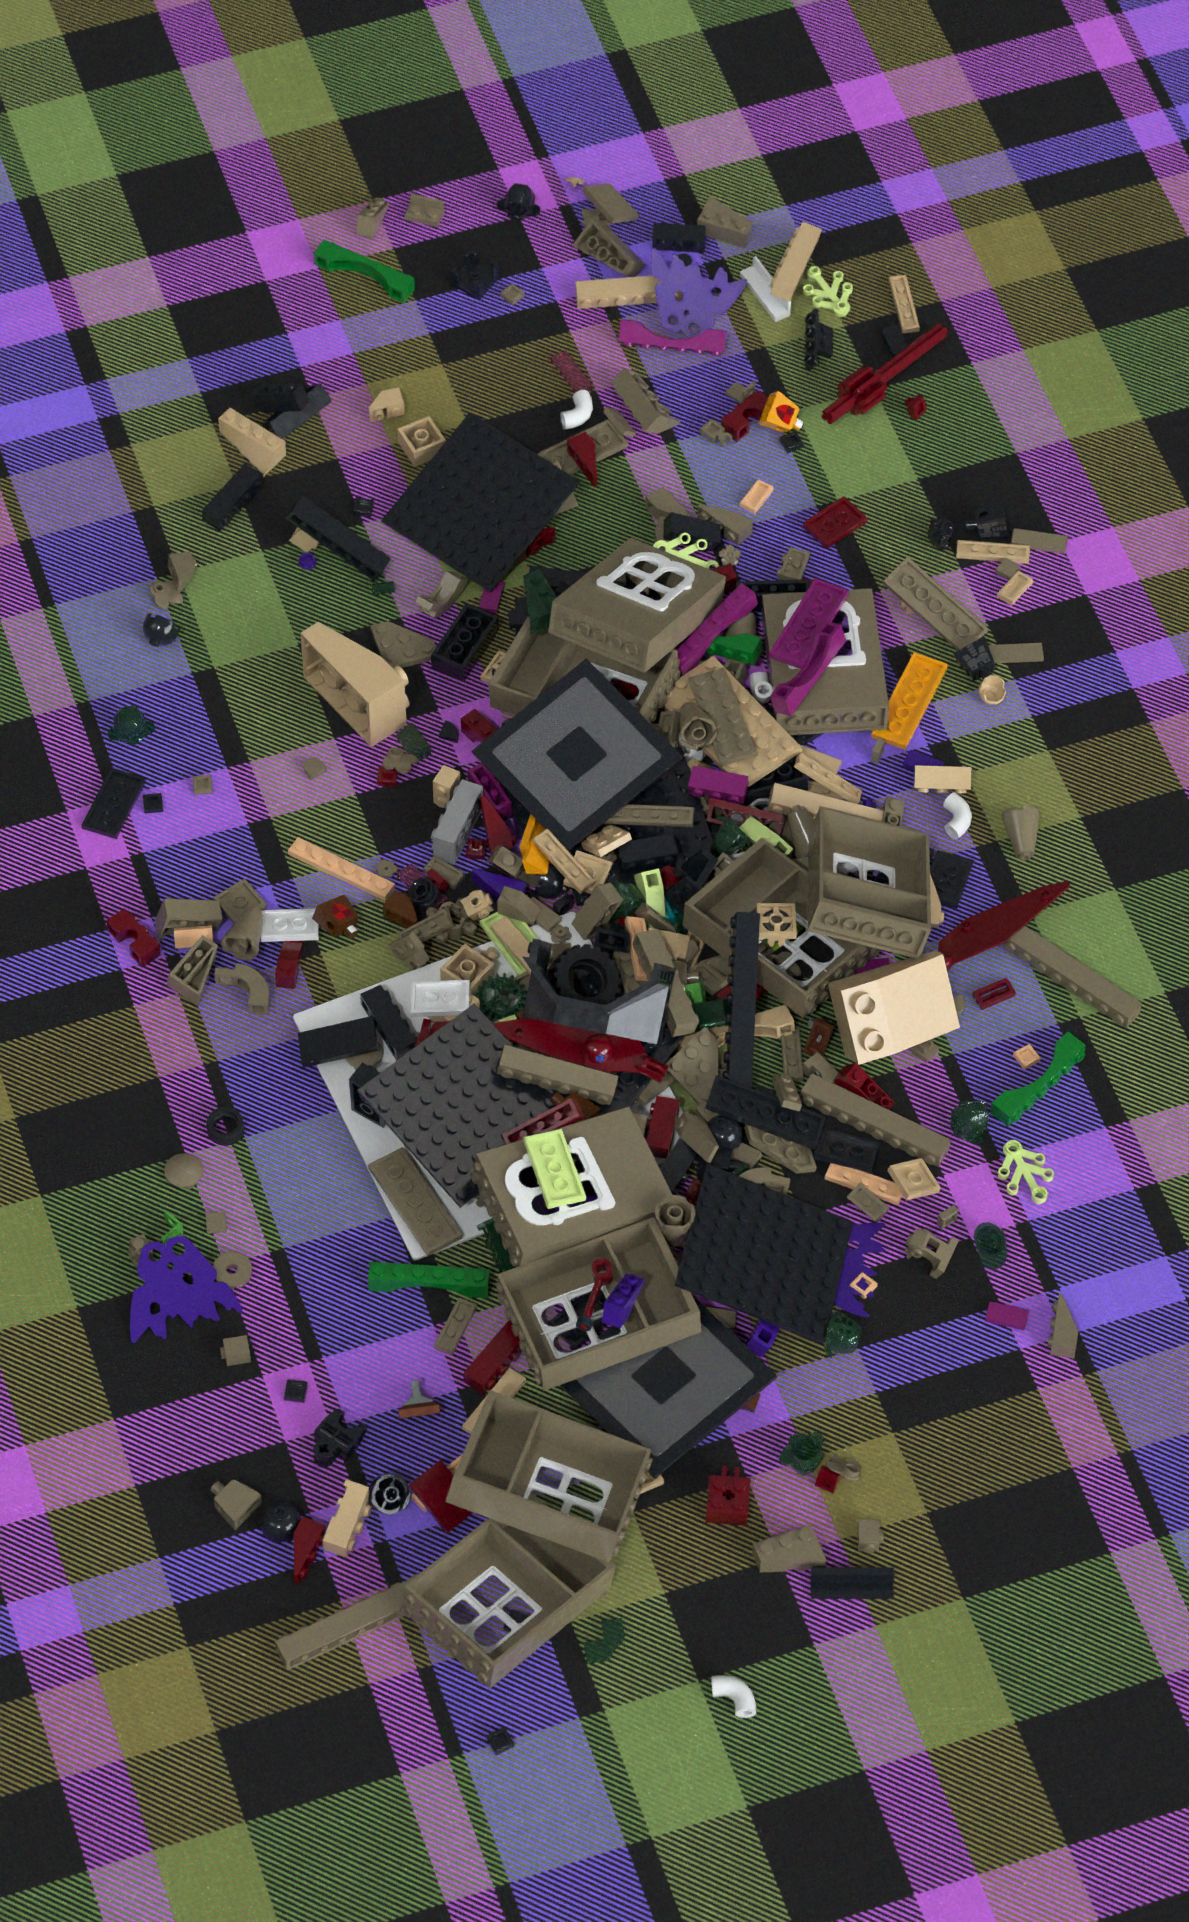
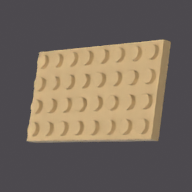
M712 656L681 676L677 681H674L671 693L666 695L663 708L666 711H677L680 713V708L683 704L687 702L697 704L688 678L723 668L724 666ZM724 667L757 756L721 766L713 744L700 748L722 771L748 776L749 787L802 752V747Z

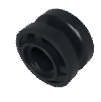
M427 878L415 880L409 889V897L421 908L433 906L440 894L438 887Z

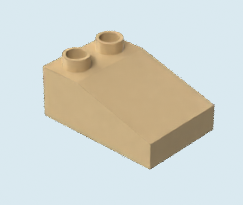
M320 622L301 632L304 678L370 747H373L407 725L406 708L409 707L410 703L405 694V686L409 681L406 673L400 666L395 665L391 667L381 656Z
M938 951L922 954L919 959L909 958L828 983L844 1054L858 1065L898 1053L960 1028L944 956Z

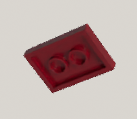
M843 496L803 522V528L825 549H828L867 523L868 518Z
M439 1460L408 1486L447 1534L473 1512L446 1502L454 1475L442 1460Z

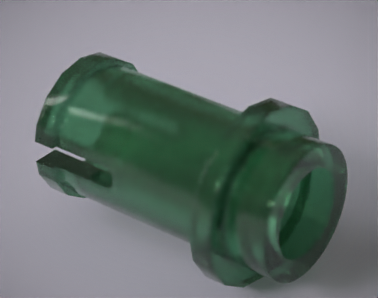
M375 581L374 584H371L372 594L379 596L382 593H394V581L382 583Z

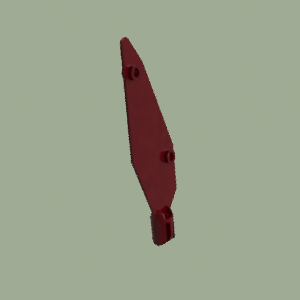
M1064 881L1039 887L966 918L939 941L938 952L944 956L947 971L953 964L1009 940L1070 887V883Z
M515 1019L493 1023L507 1039L548 1057L585 1067L583 1047L586 1039L594 1034H603L611 1040L615 1065L612 1072L639 1073L661 1083L666 1071L669 1069V1065L647 1056L639 1040L536 1019Z

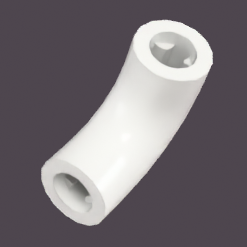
M580 390L573 395L572 398L575 404L573 410L561 412V424L564 430L580 426L590 418L593 405L590 393L587 390Z
M765 672L752 673L750 675L752 696L760 704H766L771 699L770 696L773 692V688L768 682V674Z
M953 792L946 798L943 807L953 815L952 820L945 825V831L952 839L957 840L970 827L972 814L967 802Z
M711 1676L713 1697L724 1696L731 1698L734 1701L735 1714L738 1717L748 1718L756 1715L755 1699L751 1689L745 1682L733 1676Z

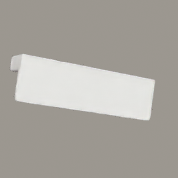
M756 256L753 257V266L740 271V277L747 279L746 285L775 322L789 317L791 301L788 302L770 294L772 287H770L772 276Z

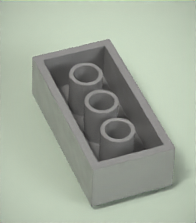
M463 779L459 786L456 785L452 800L447 802L446 812L441 814L438 821L439 825L437 829H433L431 839H433L431 849L434 856L446 863L455 865L482 812L480 797L483 796V786Z

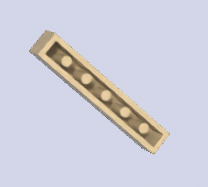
M802 222L800 228L796 227L794 235L770 283V287H772L771 295L790 302L818 242L822 229L806 222Z
M654 276L575 281L577 309L657 303L655 286L661 283V281L655 279ZM677 290L675 300L682 301V293Z
M774 783L770 791L767 811L787 816L791 807L795 805L804 806L814 820L820 806L881 822L883 817V810Z

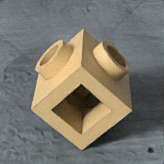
M482 890L472 891L468 897L461 900L468 917L474 921L485 918L490 912L494 911L491 905L493 900L490 894H486Z

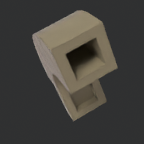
M445 571L435 591L429 596H418L415 603L421 605L420 610L433 618L440 617L456 602L468 580L455 572Z
M236 963L235 969L226 967L215 968L216 985L240 987L250 995L248 1002L249 1014L269 1015V990L265 979L258 971Z
M754 1168L739 1175L742 1178L785 1195L790 1185V1178L771 1175V1168Z

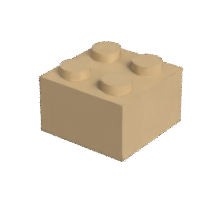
M430 416L398 428V443L414 467L430 461L446 442Z
M464 944L440 968L441 981L470 980V993L476 996L495 977V964Z

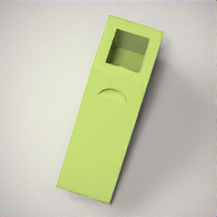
M752 816L737 829L752 844L763 838L788 858L792 855L793 848Z
M659 869L634 875L641 904L645 902L666 918L664 888ZM646 922L647 930H648L649 928H654L653 926H651L649 923Z

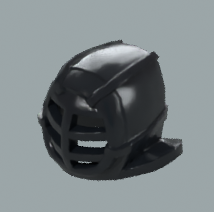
M514 183L508 190L505 199L497 201L496 205L500 211L508 213V216L513 218V220L525 219L527 216H536L541 211L540 206L534 204L535 194H533L527 184Z

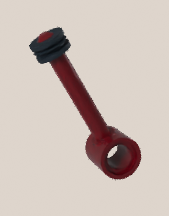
M599 1258L592 1264V1274L595 1283L584 1314L579 1316L576 1322V1327L583 1331H590L594 1322L591 1316L601 1287L610 1284L613 1280L611 1262L605 1258Z

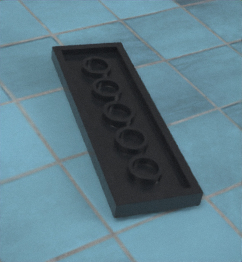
M718 1075L714 1079L705 1109L813 1150L818 1145L826 1116L802 1107L800 1111L781 1107L778 1098Z

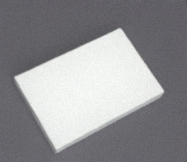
M315 909L261 910L264 915L261 942L319 940V924L312 919Z
M470 980L412 982L411 1017L459 1015L470 1006Z

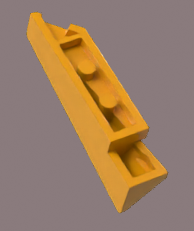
M531 814L519 846L523 857L522 862L526 874H547L549 860L532 842V839L545 829Z

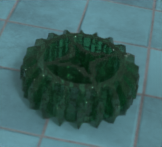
M498 973L495 975V978L490 975L488 981L483 980V986L478 987L479 992L476 993V998L480 1000L479 1009L484 1012L486 1017L490 1016L491 1022L495 1019L500 1020L514 1014L516 1016L517 1012L524 1009L527 991H524V984L520 985V979L514 981L513 975L507 978L506 973L503 974V977H500ZM493 989L494 996L491 997V1000L487 1001L486 997ZM517 995L518 1001L511 1007L510 1001L513 1000V996ZM499 996H500V997L503 996V997H506V998H505V1000H501V999H499Z

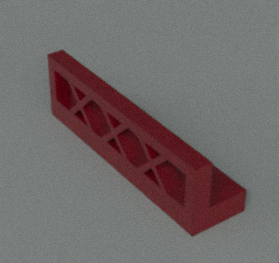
M710 798L707 822L738 829L748 819H745L743 815L758 818L764 826L771 822L779 823L776 834L781 836L785 820L784 815ZM714 808L722 809L725 816L719 820L713 819ZM738 813L743 821L733 824L729 816Z

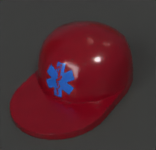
M594 1034L588 1037L583 1047L585 1067L610 1074L615 1065L611 1040L603 1034Z

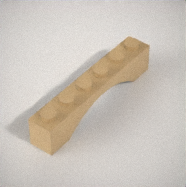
M786 1005L755 1014L754 1036L778 1039L783 1035L781 1030L790 1029L791 1032L783 1033L785 1036L793 1034L792 1031H795L794 1019ZM721 1024L708 1029L718 1040V1048L725 1044L724 1038L725 1032H728V1024ZM698 1033L686 1036L679 1044L678 1052Z

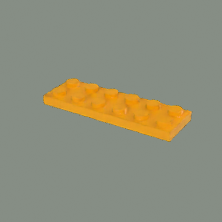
M914 652L888 701L887 730H874L871 733V738L876 740L878 737L883 738L885 743L906 750L948 669V664Z

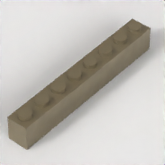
M1024 926L1003 943V947L1008 952L1017 955L1023 962L1029 963L1038 972L1044 973L1053 982L1062 985L1071 994L1077 995L1086 1004L1092 1005L1101 1014L1113 1019L1116 1024L1127 1028L1140 1014L1142 1005L1140 1001L1028 927Z
M813 1073L801 1090L800 1100L805 1105L812 1106L825 1115H831L842 1123L852 1125L857 1130L864 1131L875 1139L883 1140L894 1148L902 1149L911 1156L922 1158L927 1164L939 1167L950 1149L951 1139Z
M419 1574L411 1576L405 1582L395 1583L391 1588L383 1592L378 1591L366 1600H359L353 1606L339 1609L327 1618L322 1617L314 1624L302 1626L290 1635L281 1636L275 1641L276 1651L286 1670L288 1671L404 1617L405 1615L401 1610L404 1586Z

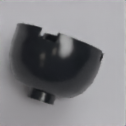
M148 613L143 623V633L149 639L148 643L159 647V645L165 646L174 642L181 630L180 627L176 629L174 622L159 615H156L155 618L151 617L152 613Z
M551 863L548 865V873L541 875L539 879L541 885L540 887L536 886L534 894L545 899H554L561 893L564 895L569 886L563 885L565 877Z
M716 1115L707 1122L719 1148L732 1150L741 1145L743 1133L738 1121L723 1115Z
M391 1473L379 1475L369 1486V1501L373 1508L380 1513L393 1515L404 1510L409 1503L411 1493L408 1489L407 1481L400 1475Z
M287 1502L270 1504L261 1516V1529L264 1537L276 1544L293 1541L294 1531L301 1521L298 1509Z

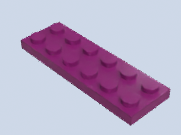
M815 578L770 650L769 658L802 669L811 653L816 633L825 621L832 622L848 597L849 590Z

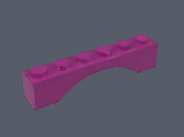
M622 319L620 321L619 342H623L622 345L633 346V343L640 344V347L644 348L656 345L658 346L657 349L668 350V347H675V351L685 352L686 349H693V353L710 351L711 355H720L721 352H725L727 330L709 328L694 337L672 339L652 332L640 321Z
M741 583L676 649L678 651V659H680L678 666L680 677L697 667L707 648L726 627L738 619L746 617L758 605L754 591Z
M825 621L816 633L811 653L803 668L790 681L781 683L776 687L770 696L776 713L792 716L846 642L841 624Z

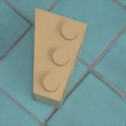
M346 1479L344 1483L345 1494L343 1498L338 1499L337 1504L339 1507L335 1516H332L323 1539L325 1551L347 1558L350 1551L353 1552L356 1545L355 1538L357 1534L362 1533L364 1528L363 1521L365 1517H369L372 1510V1505H370L369 1487Z

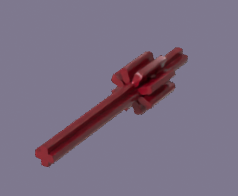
M941 323L936 324L874 372L870 366L860 367L838 384V389L840 390L837 392L838 399L822 411V419L824 421L827 420L828 424H832L849 410L855 416L859 413L861 415L865 414L886 397L884 392L887 389L886 382L947 337V328L942 327Z

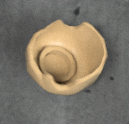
M997 675L985 677L978 688L981 700L988 705L1001 703L1007 692L1004 688V680Z

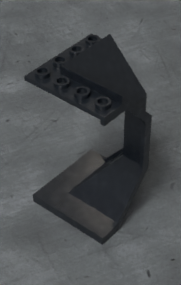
M533 938V941L528 946L529 957L522 956L531 969L522 1017L661 1045L676 968L654 963L652 977L648 983L606 1005L557 995L547 976L553 944Z

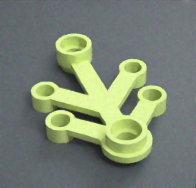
M812 266L807 271V279L811 282H817L822 290L814 289L811 284H806L803 287V294L814 296L812 298V305L814 307L832 309L835 315L844 317L850 311V304L847 301L852 293L853 285L848 282L842 285L843 294L841 299H839L837 292L840 283L843 281L844 274L841 271L834 272L833 284L830 288L822 278L821 270L817 266ZM823 298L830 299L832 302L823 301Z
M681 533L679 537L669 542L659 540L653 545V547L658 549L660 546H663L665 552L709 569L711 564L715 568L719 567L716 561L708 560L706 562L689 556V554L697 550L707 548V541L704 539H698L696 543L680 551L672 549L681 543H689L691 537L688 533ZM683 535H687L688 537L686 542L682 541ZM700 541L704 542V547L702 548L699 547Z
M1016 1140L1008 1141L1003 1147V1153L1006 1158L1002 1167L998 1170V1177L1002 1180L1009 1178V1168L1013 1159L1017 1167L1011 1182L1007 1184V1193L1009 1195H1016L1018 1193V1184L1023 1175L1032 1191V1201L1036 1204L1044 1203L1047 1200L1048 1192L1044 1187L1037 1185L1031 1173L1042 1176L1044 1181L1050 1182L1054 1178V1171L1050 1168L1038 1167L1043 1166L1045 1163L1044 1154L1025 1150ZM1023 1158L1033 1160L1034 1165L1024 1162Z

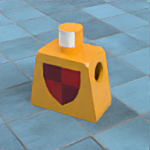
M777 391L769 395L758 424L785 433L792 428L800 430L803 421L796 418L799 407L781 392Z

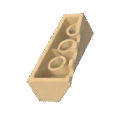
M229 408L218 418L220 433L233 446L239 449L242 456L247 457L250 464L254 468L256 467L263 477L286 456V444L283 439L235 410Z

